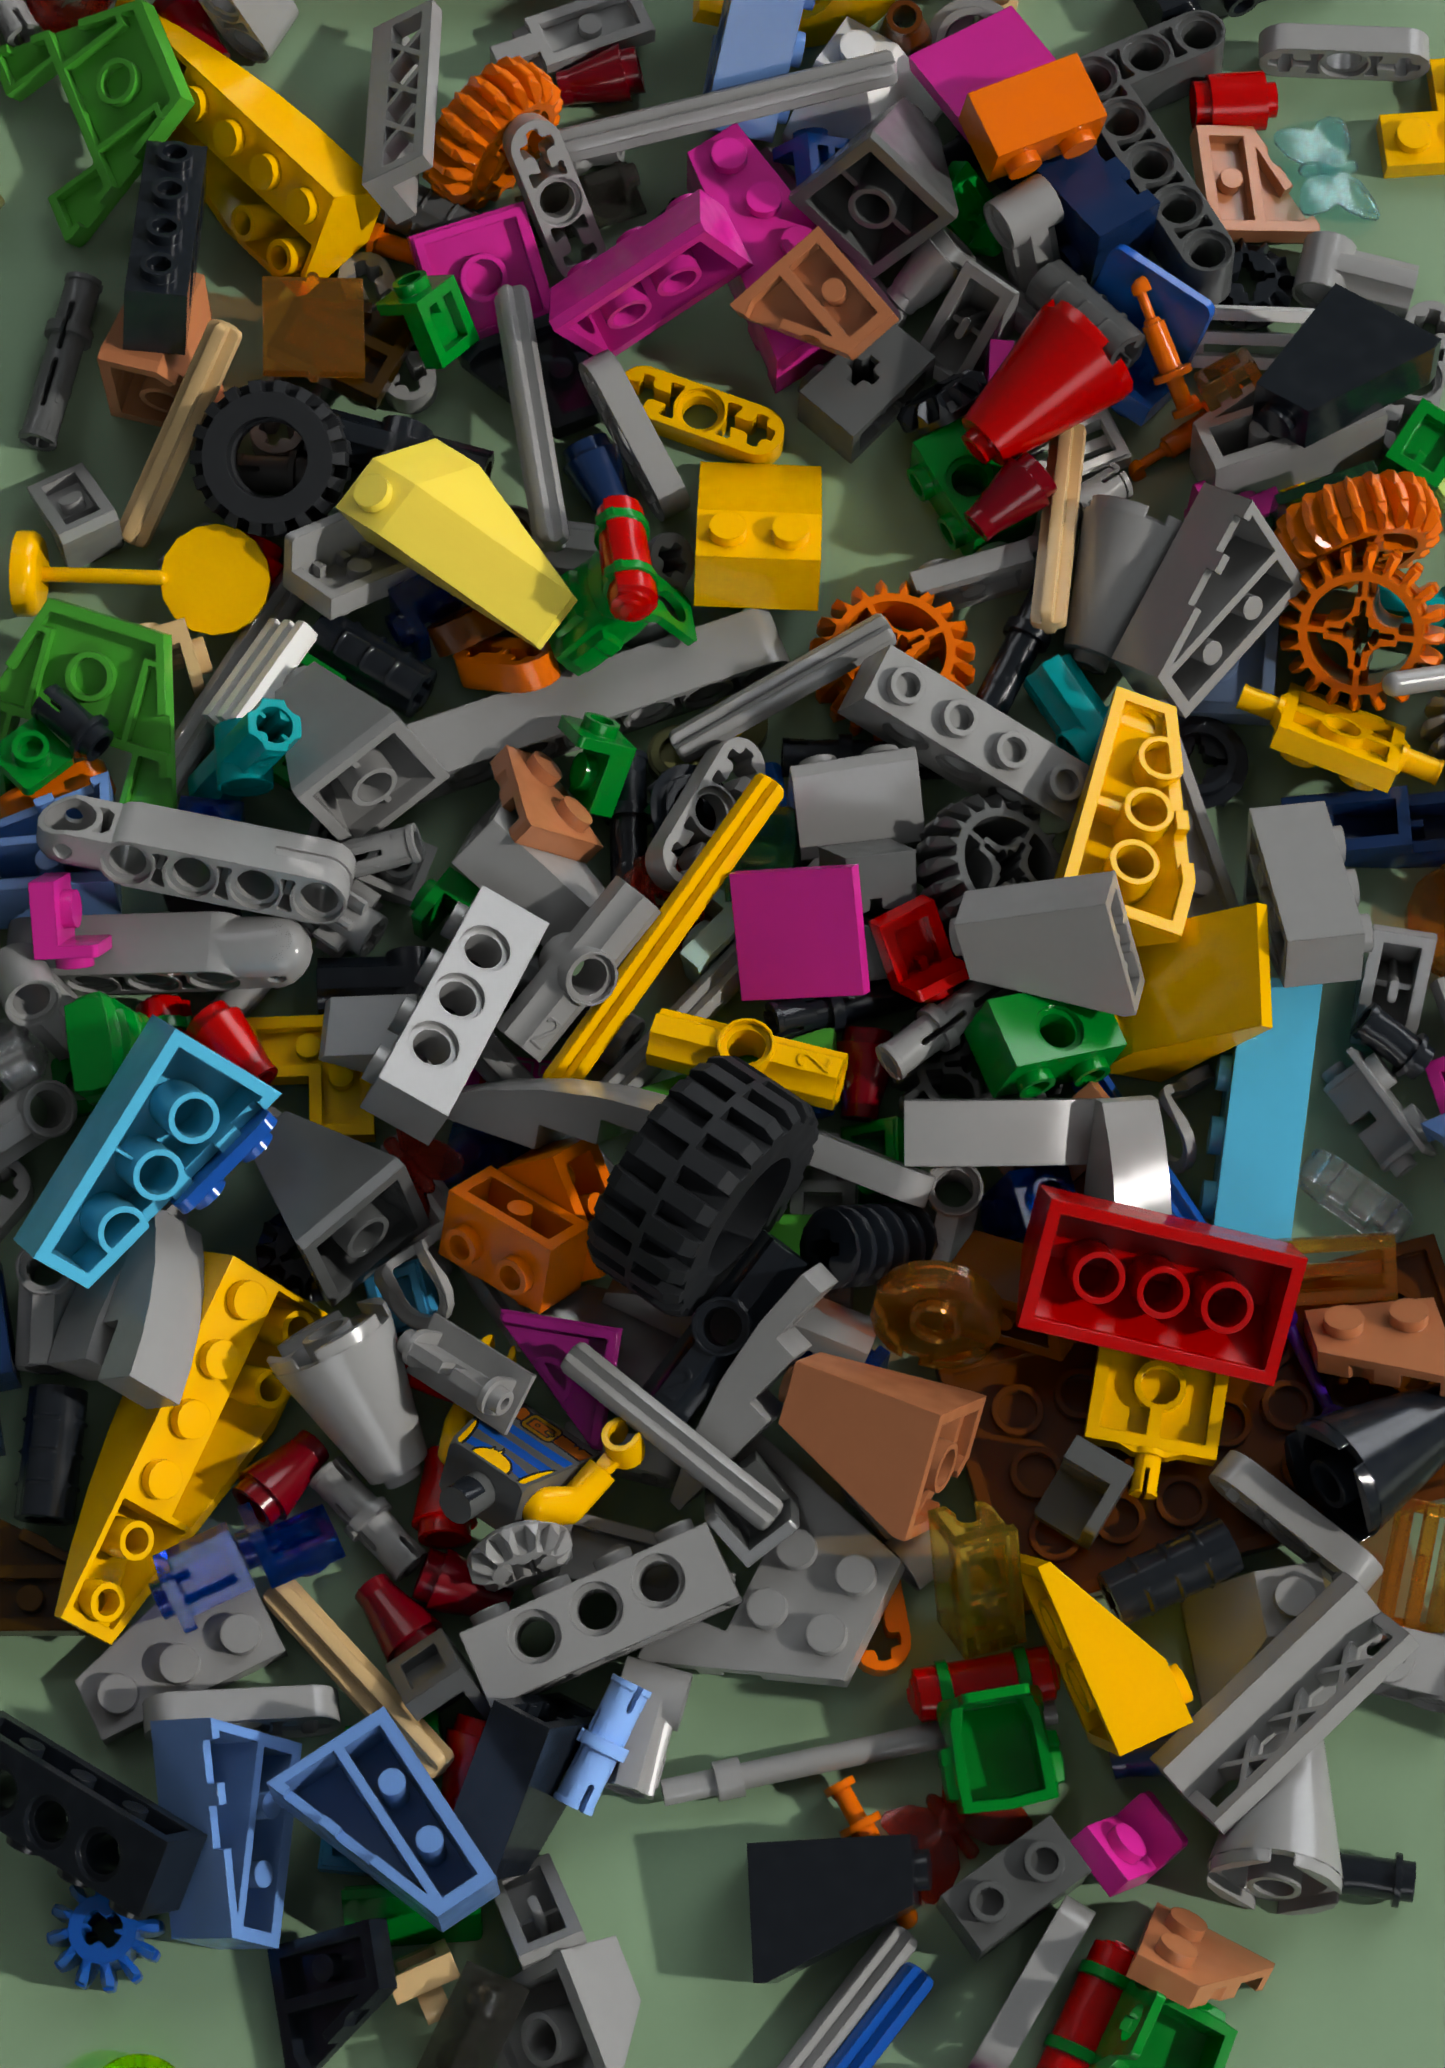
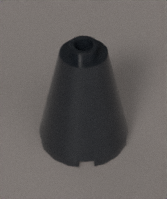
M1433 1383L1304 1419L1293 1428L1296 1431L1286 1436L1284 1442L1286 1465L1300 1497L1305 1499L1313 1495L1324 1511L1322 1515L1360 1543L1367 1538L1373 1537L1445 1464V1397L1440 1396V1383Z

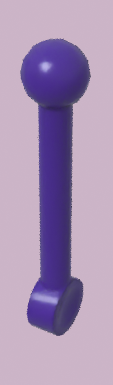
M1294 1310L1287 1338L1322 1409L1321 1414L1343 1409L1341 1406L1333 1404L1321 1376L1316 1370L1315 1364L1296 1326L1298 1315L1296 1310Z

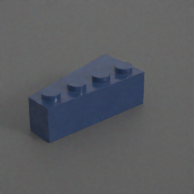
M1096 145L1088 152L1072 159H1065L1063 155H1059L1043 161L1036 171L1023 178L1011 180L1007 175L993 180L1002 191L1010 189L1034 174H1041L1051 183L1057 192L1064 210L1063 221L1055 225L1061 260L1068 264L1077 274L1086 277L1088 284L1092 287L1109 252L1117 245L1125 244L1148 259L1160 201L1148 189L1137 195L1126 182L1131 178L1130 170L1116 156L1105 161L1099 155Z

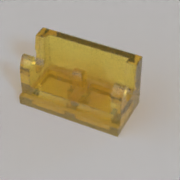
M982 1501L974 1502L977 1521L971 1523L958 1521L956 1514L945 1506L928 1510L937 1622L965 1660L1027 1642L1018 1529L1013 1523L1006 1525L995 1509Z

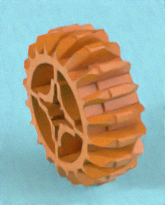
M519 55L513 58L503 57L496 64L490 63L485 65L480 75L470 76L467 85L460 92H455L454 99L450 104L441 109L442 115L435 125L433 167L424 171L422 176L431 185L430 188L440 197L448 199L453 204H465L466 207L476 210L485 207L489 200L497 201L506 189H513L516 179L503 149V133L510 122L523 113H537L555 126L559 124V113L562 110L563 100L560 98L561 90L552 82L553 79L533 62H527ZM531 130L526 134L528 144L520 148V150L527 151L537 160L541 157L538 143L545 139L546 136L541 137L534 130Z
M1387 469L1380 474H1373V472L1367 471L1362 476L1354 478L1346 476L1343 481L1335 484L1325 483L1323 489L1315 493H1305L1302 497V502L1293 503L1288 506L1286 513L1276 521L1277 529L1274 531V534L1299 572L1304 568H1308L1322 576L1317 565V559L1322 555L1332 556L1340 567V550L1348 544H1351L1355 549L1358 561H1363L1366 547L1370 543L1378 545V562L1386 564L1394 549L1402 551V560L1397 569L1410 568L1413 565V560L1421 559L1430 553L1429 549L1433 548L1440 541L1439 534L1443 531L1440 520L1442 513L1437 498H1435L1433 490L1428 486L1425 477L1415 476L1410 471L1396 473L1392 469ZM1359 581L1345 583L1337 587L1345 586L1349 590L1354 585L1359 584Z
M1375 543L1368 544L1363 561H1358L1356 551L1351 544L1343 546L1340 550V567L1332 556H1320L1317 559V565L1322 576L1311 569L1304 568L1300 572L1302 577L1299 580L1306 591L1301 590L1296 597L1287 600L1289 605L1298 611L1283 612L1279 617L1280 626L1298 631L1287 635L1280 642L1281 650L1301 651V654L1289 665L1291 673H1300L1307 668L1312 671L1313 674L1304 685L1307 692L1315 691L1321 682L1331 687L1326 695L1328 705L1336 703L1341 692L1350 694L1348 705L1352 712L1360 710L1364 695H1370L1372 706L1376 711L1385 709L1387 694L1382 689V680L1386 674L1394 671L1421 668V665L1427 667L1440 665L1443 659V655L1430 645L1445 644V628L1430 624L1445 618V605L1426 604L1427 601L1438 593L1439 585L1434 581L1418 588L1414 582L1419 579L1424 566L1416 562L1409 568L1406 574L1397 569L1403 556V552L1398 549L1392 551L1386 564L1378 562L1379 547ZM1359 581L1358 592L1354 598L1353 606L1347 609H1332L1329 614L1315 613L1319 600L1331 589L1345 583ZM1378 585L1389 589L1401 599L1410 613L1412 623H1406L1404 616L1390 614L1383 608L1380 602V587ZM1366 605L1365 617H1368V625L1372 629L1379 630V633L1375 630L1373 631L1361 653L1362 639L1359 638V628L1349 626V623L1355 624ZM1316 633H1323V639L1335 641L1345 649L1348 658L1347 669L1335 663L1325 653ZM1398 642L1413 643L1411 652L1399 664L1382 672L1369 673L1374 650L1380 647H1396ZM1410 695L1394 698L1403 703L1409 699Z
M881 579L875 585L874 596L869 597L864 590L856 586L855 590L851 593L852 605L836 599L831 606L832 618L821 617L816 629V634L820 638H814L809 646V651L872 615L881 613L895 633L897 640L896 648L926 666L927 661L939 657L942 666L940 675L965 690L967 689L964 686H970L974 682L975 668L969 663L974 660L976 650L973 642L964 641L968 634L966 621H951L954 614V607L951 601L934 608L932 606L934 594L931 595L929 592H925L919 598L911 596V587L907 580L901 583L898 593H888V587ZM894 627L907 629L910 632L900 631ZM860 666L816 690L815 697L819 704L832 703L829 716L833 723L845 719V717L837 712ZM850 721L849 731L855 737L863 731V728ZM873 735L874 741H883L880 738Z

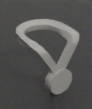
M1209 1064L1192 1070L1175 1083L1165 1085L1158 1094L1160 1110L1164 1108L1175 1124L1182 1140L1183 1153L1181 1158H1176L1167 1151L1168 1165L1175 1175L1192 1168L1197 1155L1194 1133L1175 1101L1198 1092L1215 1080V1073Z
M444 1219L414 1237L413 1245L383 1263L374 1274V1282L390 1309L401 1322L415 1330L426 1329L433 1314L421 1313L409 1304L393 1274V1270L414 1255H417L439 1293L440 1303L436 1313L448 1319L452 1315L455 1304L453 1288L447 1275L428 1251V1247L441 1239Z

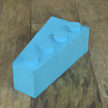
M1270 977L1273 1028L1218 1055L1214 1090L1222 1091L1220 1115L1211 1116L1206 1154L1215 1155L1213 1181L1203 1180L1198 1210L1205 1219H1209L1208 1224L1288 1243L1291 1242L1323 984L1284 988L1280 978Z
M152 1014L13 1240L34 1259L89 1289L150 1227L148 1222L172 1198L177 1200L194 1183L191 1178L218 1151L223 1153L242 1134L239 1130L261 1108L264 1110L268 1109L282 1093Z

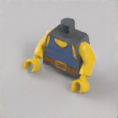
M489 1334L481 1339L485 1344L493 1349L495 1348L494 1335ZM513 1345L507 1357L517 1363L516 1350ZM524 1402L507 1435L502 1434L459 1405L453 1403L443 1423L438 1449L439 1459L444 1464L439 1483L442 1491L439 1499L441 1509L445 1516L457 1524H464L476 1516L495 1530L524 1520L554 1522L560 1525L575 1524L583 1518L615 1481L611 1474L616 1469L628 1470L641 1464L645 1457V1444L642 1435L638 1432L630 1442L619 1446L628 1434V1426L621 1417L610 1420L601 1432V1439L605 1449L601 1456V1453L592 1449L589 1445Z

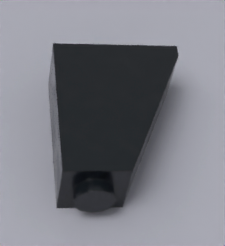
M1335 283L1257 381L1252 420L1259 423L1271 435L1278 438H1286L1306 448L1430 384L1436 376L1442 339Z
M560 1692L494 1700L453 1810L496 1875L497 1880L526 1875L567 1806L552 1796L558 1790L581 1743L576 1740L581 1727L588 1729L596 1711Z
M912 1834L747 1843L753 1983H779L921 1907V1891L932 1890V1862L929 1848L919 1849L918 1836Z

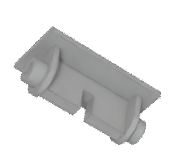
M1350 1047L1346 1052L1355 1062L1354 1064L1346 1068L1343 1062L1339 1061L1322 1073L1321 1077L1327 1084L1323 1091L1331 1098L1350 1125H1354L1370 1112L1377 1120L1359 1133L1358 1136L1379 1163L1383 1172L1391 1170L1396 1178H1400L1417 1165V1162L1412 1157V1154L1420 1150L1421 1153L1430 1157L1438 1154L1430 1142L1427 1141L1420 1124L1427 1121V1119L1413 1103L1404 1109L1390 1090L1392 1086L1398 1083L1395 1076L1375 1052L1366 1058L1363 1052Z
M438 1313L433 1314L426 1329L418 1331L408 1329L401 1335L397 1343V1350L402 1353V1360L408 1365L407 1373L504 1435L508 1434L536 1378L535 1374Z

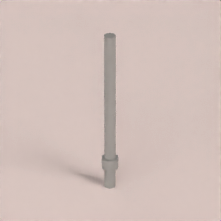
M1054 1700L1044 1702L1043 1713L1046 1726L1058 1724V1714ZM937 1721L741 1763L738 1756L711 1762V1769L660 1779V1787L665 1806L717 1796L718 1801L722 1802L746 1797L745 1790L944 1748L945 1740Z

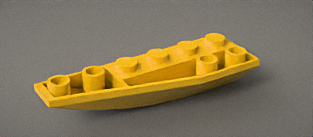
M117 0L115 7L135 0ZM158 14L195 102L194 106L166 141H181L189 145L208 146L205 202L224 230L297 299L307 297L370 239L381 206L362 186L363 167L314 122L273 89L216 49Z
M203 1251L204 1297L200 1329L192 1366L180 1405L145 1409L127 1397L122 1396L90 1480L69 1550L54 1616L103 1643L113 1644L237 1481L239 1472L246 1469L274 1432L291 1394L273 1375L266 1361L269 1356L282 1357L277 1347L284 1340L309 1324L328 1315L325 1311L234 1255Z

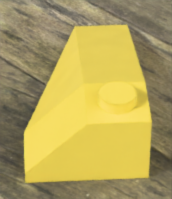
M436 438L372 458L336 505V509L367 542L539 650L543 648L578 601L480 465Z

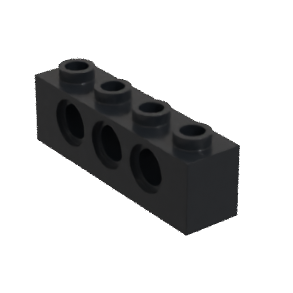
M147 140L124 289V350L185 355L205 211L208 146L189 145L181 141L158 142Z
M3 1710L0 1711V1832L7 1836V1844L19 1852L42 1857L58 1867L57 1874L60 1878L70 1884L91 1888L110 1900L109 1907L114 1912L126 1918L145 1920L148 1916L179 1910L208 1835Z

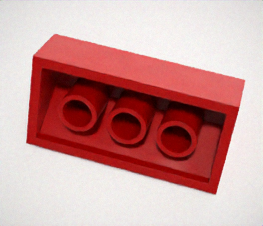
M1039 1184L1022 1246L1016 1326L1274 1386L1308 1258L1291 1243Z

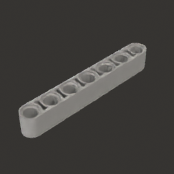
M752 608L695 627L697 641L690 646L684 644L674 635H670L617 653L580 676L569 670L561 672L560 678L556 682L540 690L527 693L501 692L406 724L451 776L415 805L494 779L490 761L506 745L530 753L540 751L551 759L582 749L576 747L557 727L561 715L583 719L585 712L601 714L619 723V731L624 735L712 705L725 696L734 695L790 663L769 609Z

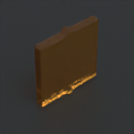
M315 272L308 273L307 277L262 276L263 376L308 377V380L312 383L318 382L320 377L365 378L363 278L319 277Z

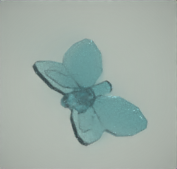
M1328 116L1318 121L1313 131L1295 127L1281 129L1274 134L1275 145L1289 159L1301 164L1298 168V174L1307 178L1300 189L1299 209L1303 215L1314 216L1321 214L1338 204L1347 212L1360 218L1373 221L1379 219L1380 212L1375 199L1360 180L1349 175L1357 172L1358 163L1355 160L1345 159L1350 154L1351 137L1345 122L1341 118Z

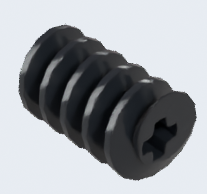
M902 1201L824 1206L812 1214L803 1228L799 1243L800 1257L810 1264L806 1271L821 1262L839 1281L832 1289L907 1283L918 1275L921 1267L932 1259L938 1247L937 1232L930 1215L921 1207Z

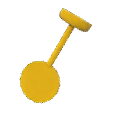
M221 524L195 527L177 538L164 556L161 570L50 567L46 541L40 533L33 530L16 531L12 540L9 559L10 601L13 612L17 617H33L39 613L47 601L49 582L160 585L163 600L175 619L185 618L187 627L192 631L217 636L235 633L253 622L267 603L271 586L268 560L258 543L238 528L234 529L233 527Z

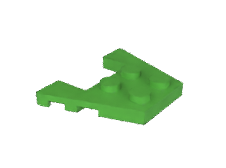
M135 0L78 19V26L57 33L50 30L36 33L30 36V42L15 47L8 44L0 46V81L6 96L22 102L58 75L93 159V165L48 197L65 242L79 248L88 242L141 174L147 140L166 142L195 104L157 11L152 4L144 0Z
M48 598L5 663L8 667L0 678V740L18 728L21 718L30 720L33 717L31 709L38 697H41L59 712L50 703L51 699L43 692L49 686L58 684L64 689L65 693L93 716L101 714L108 719V728L114 733L113 740L109 746L132 754L119 803L144 802L177 809L172 635L60 599Z

